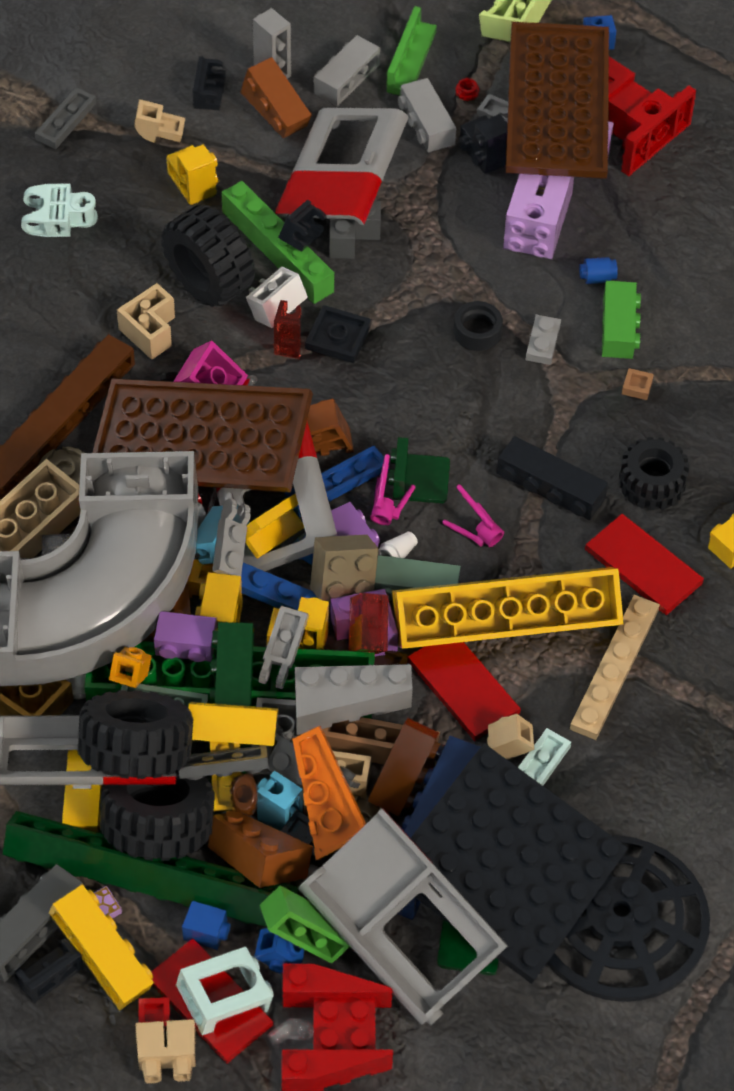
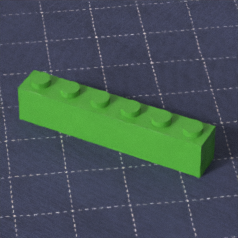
M243 181L222 192V212L278 269L284 267L299 274L308 299L313 304L334 293V272L309 247L301 252L279 239L278 236L284 222Z

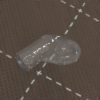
M289 1018L267 1034L275 1047L287 1038L302 1041L308 1040L313 1036V1025L306 1020Z

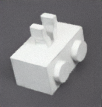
M284 267L279 268L267 280L263 278L259 280L260 286L256 289L251 287L249 289L250 294L246 297L255 320L270 328H273L308 298L299 274Z

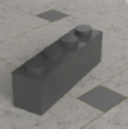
M57 864L49 872H45L40 877L38 883L29 892L24 893L18 903L8 913L0 917V980L4 983L59 928L49 914L52 904L83 884Z

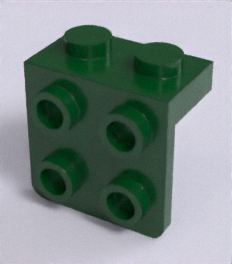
M398 437L397 448L391 449L390 464H395V470H389L388 485L394 486L393 500H401L409 487L415 485V490L408 501L445 503L448 495L450 459L440 456L408 454L409 438Z
M443 919L437 965L443 969L463 971L476 959L477 951L454 926ZM494 958L478 974L495 975L499 960Z

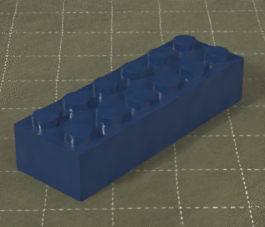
M449 736L446 745L441 744L435 756L437 764L434 769H428L424 779L426 787L423 792L418 791L413 802L415 810L412 816H406L402 825V830L409 838L412 837L479 750V746L453 736ZM414 897L397 914L413 920L421 902Z

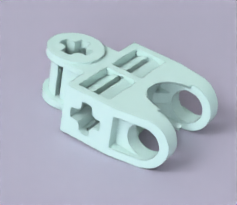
M71 184L37 185L29 187L24 192V203L37 210L33 211L32 214H26L22 217L21 227L30 235L70 237L71 227H91L98 220L97 212L94 209L96 205L95 197L88 192L72 193ZM37 195L41 198L32 199L29 196ZM27 223H37L39 225L30 226Z

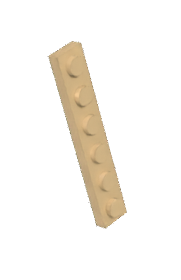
M637 595L633 596L623 616L624 624L618 626L571 722L570 730L597 740L659 611L660 604Z

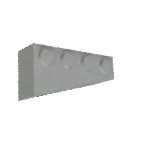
M411 664L295 667L297 735L306 733L308 729L318 726L324 729L332 727L333 723L345 720L353 722L360 720L362 716L370 714L378 716L411 708L413 690Z

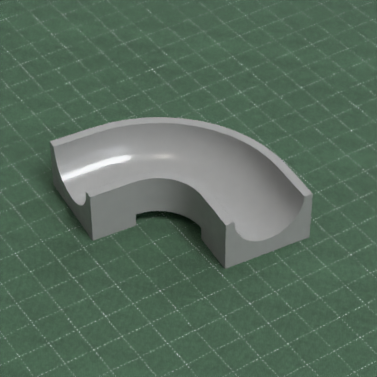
M194 451L81 453L79 489L81 512L76 529L69 539L51 553L33 559L21 560L19 551H0V686L46 684L89 673L111 663L115 652L119 653L124 647H135L157 628L159 613L172 610L185 588L196 554L198 481Z

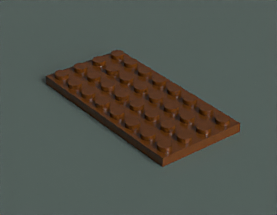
M512 21L506 173L607 179L609 27Z
M111 379L92 453L194 451L198 486L291 492L313 393L310 389Z

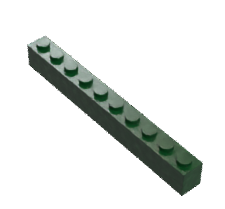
M16 811L6 824L3 855L12 857L16 861L38 864L45 869H52L57 864L72 876L93 879L105 885H115L125 888L130 892L148 894L159 900L181 903L190 908L191 902L195 901L226 910L228 917L239 919L243 923H254L267 927L260 904L279 886L299 895L297 886L282 883L259 888L237 870L186 856L179 859L172 857L167 861H161V859H153V861L144 860V857L139 856L134 858L125 851L121 853L116 850L101 833Z

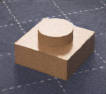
M628 368L622 394L647 400L654 374Z

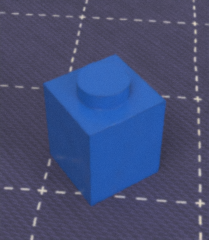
M192 901L182 926L183 940L189 942L193 938L201 946L218 950L221 940L226 941L231 924L227 923L226 910Z

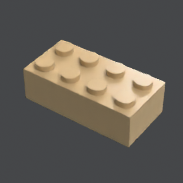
M45 459L0 500V551H19L21 560L35 557L74 521L81 512L79 504L80 485L48 459Z

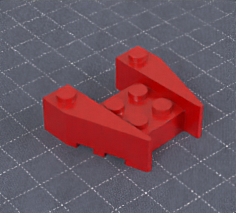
M283 964V1008H314L313 1050H282V1091H324V1088L338 1083L343 1085L351 1082V1079L367 1074L372 1076L391 1070L393 1050H376L375 1008H391L392 988L316 964Z

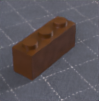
M407 718L368 798V802L397 816H400L403 808L409 810L416 796L411 793L415 783L421 785L428 771L427 768L423 767L427 757L434 758L441 744L435 741L439 732Z

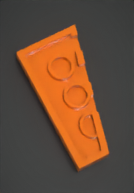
M318 726L292 739L299 776L303 785V797L307 806L309 828L313 837L316 860H320L340 850L366 825L321 726Z

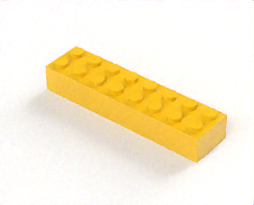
M613 567L392 590L395 625L398 631V647L402 649L624 624L619 569Z

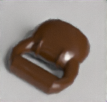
M244 773L234 777L231 783L230 799L233 802L232 807L236 809L235 812L252 816L257 808L258 790L253 775L251 773Z

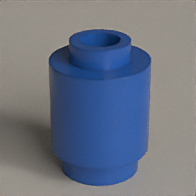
M609 257L584 259V264L579 265L580 279H584L586 284L605 283L606 281L616 280L618 275L616 259H610Z

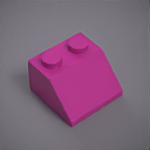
M211 340L193 349L173 382L243 385L248 375Z

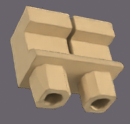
M195 1019L167 1021V1047H165L163 1021L135 1023L139 1069L143 1072L145 1083L160 1082L161 1069L173 1068L174 1080L189 1081L191 1079L192 1067H195Z

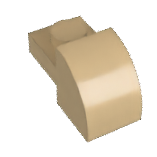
M139 99L135 119L137 132L144 139L155 142L156 136L180 142L185 118L162 112L163 105Z

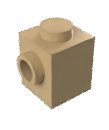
M518 714L502 717L499 721L488 725V746L507 760L534 750L533 725Z

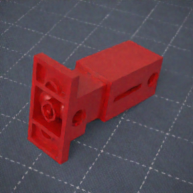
M609 57L608 121L614 122L612 133L623 140L622 149H624V154L622 156L621 172L630 176L691 124L696 89L688 85L683 91L677 92L673 98L659 88L651 93L634 82L635 73Z

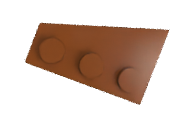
M273 57L247 69L240 93L282 138L308 126L311 113Z
M334 398L310 405L307 421L315 451L320 452L321 456L329 455L331 450L345 449L346 453L354 452L350 427Z
M235 810L213 815L212 833L209 836L207 846L259 888L307 878L313 846L245 814L235 812Z

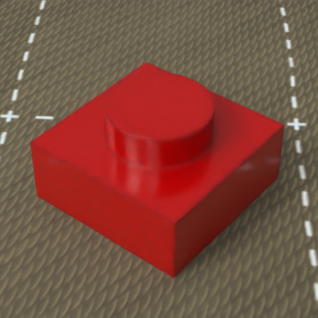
M170 998L139 999V1023L163 1021L164 1031H167V1021H170Z

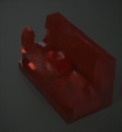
M280 300L274 319V355L300 359L301 322L299 320L301 317V307L298 305L294 314H288L286 312L288 310L287 301Z
M361 593L350 598L349 651L375 652V654L388 651V595Z

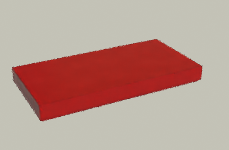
M623 513L585 545V550L605 567L618 568L619 578L642 597L660 604L659 610L665 615H668L703 584L704 578Z
M464 642L425 646L408 656V663L411 664L412 668L474 741L488 734L489 724L499 721L502 717L520 714L521 708Z
M193 938L151 971L153 975L152 981L154 982L152 986L164 998H170V1005L185 1020L194 1019L176 986L180 969L212 958ZM225 971L199 980L211 1004L244 992ZM258 1006L217 1021L214 1031L202 1036L196 1023L195 1031L228 1064L273 1026V1021Z

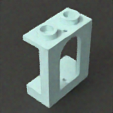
M246 946L180 969L176 983L202 1036L213 1032L217 1021L260 1006L264 1012H268L273 998V990L270 983L264 981L257 959L250 955ZM234 967H239L250 990L211 1004L199 980Z

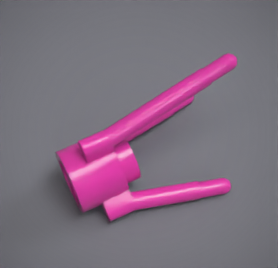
M389 454L384 456L381 478H377L374 506L370 516L373 522L380 525H390L392 519L398 520L401 510L415 490V485H411L396 508L393 500L384 497L390 459Z
M458 484L456 486L458 491L482 519L476 527L478 534L476 536L447 520L442 521L443 525L473 540L480 547L484 544L493 547L502 539L504 531L492 520L481 504L476 503L467 491Z

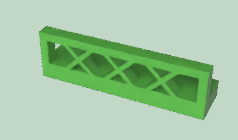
M414 6L388 69L387 93L400 96L401 85L417 81L436 34V25L421 22L420 7Z

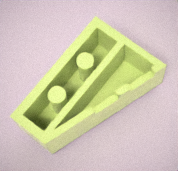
M495 0L494 6L490 10H484L479 14L482 36L511 42L512 21L539 23L551 0Z

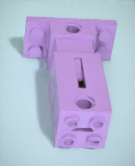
M608 121V158H609V153H610V145H611V138H612V131H613V124H614V122H609V121ZM519 174L506 214L503 249L549 259L553 258L572 196L574 177Z

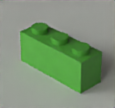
M605 282L602 357L633 359L634 348L639 349L640 333H636V328H640L641 313H636V309H640L641 293H636L637 283Z
M279 886L260 904L268 931L331 964L350 947L308 900L282 886Z

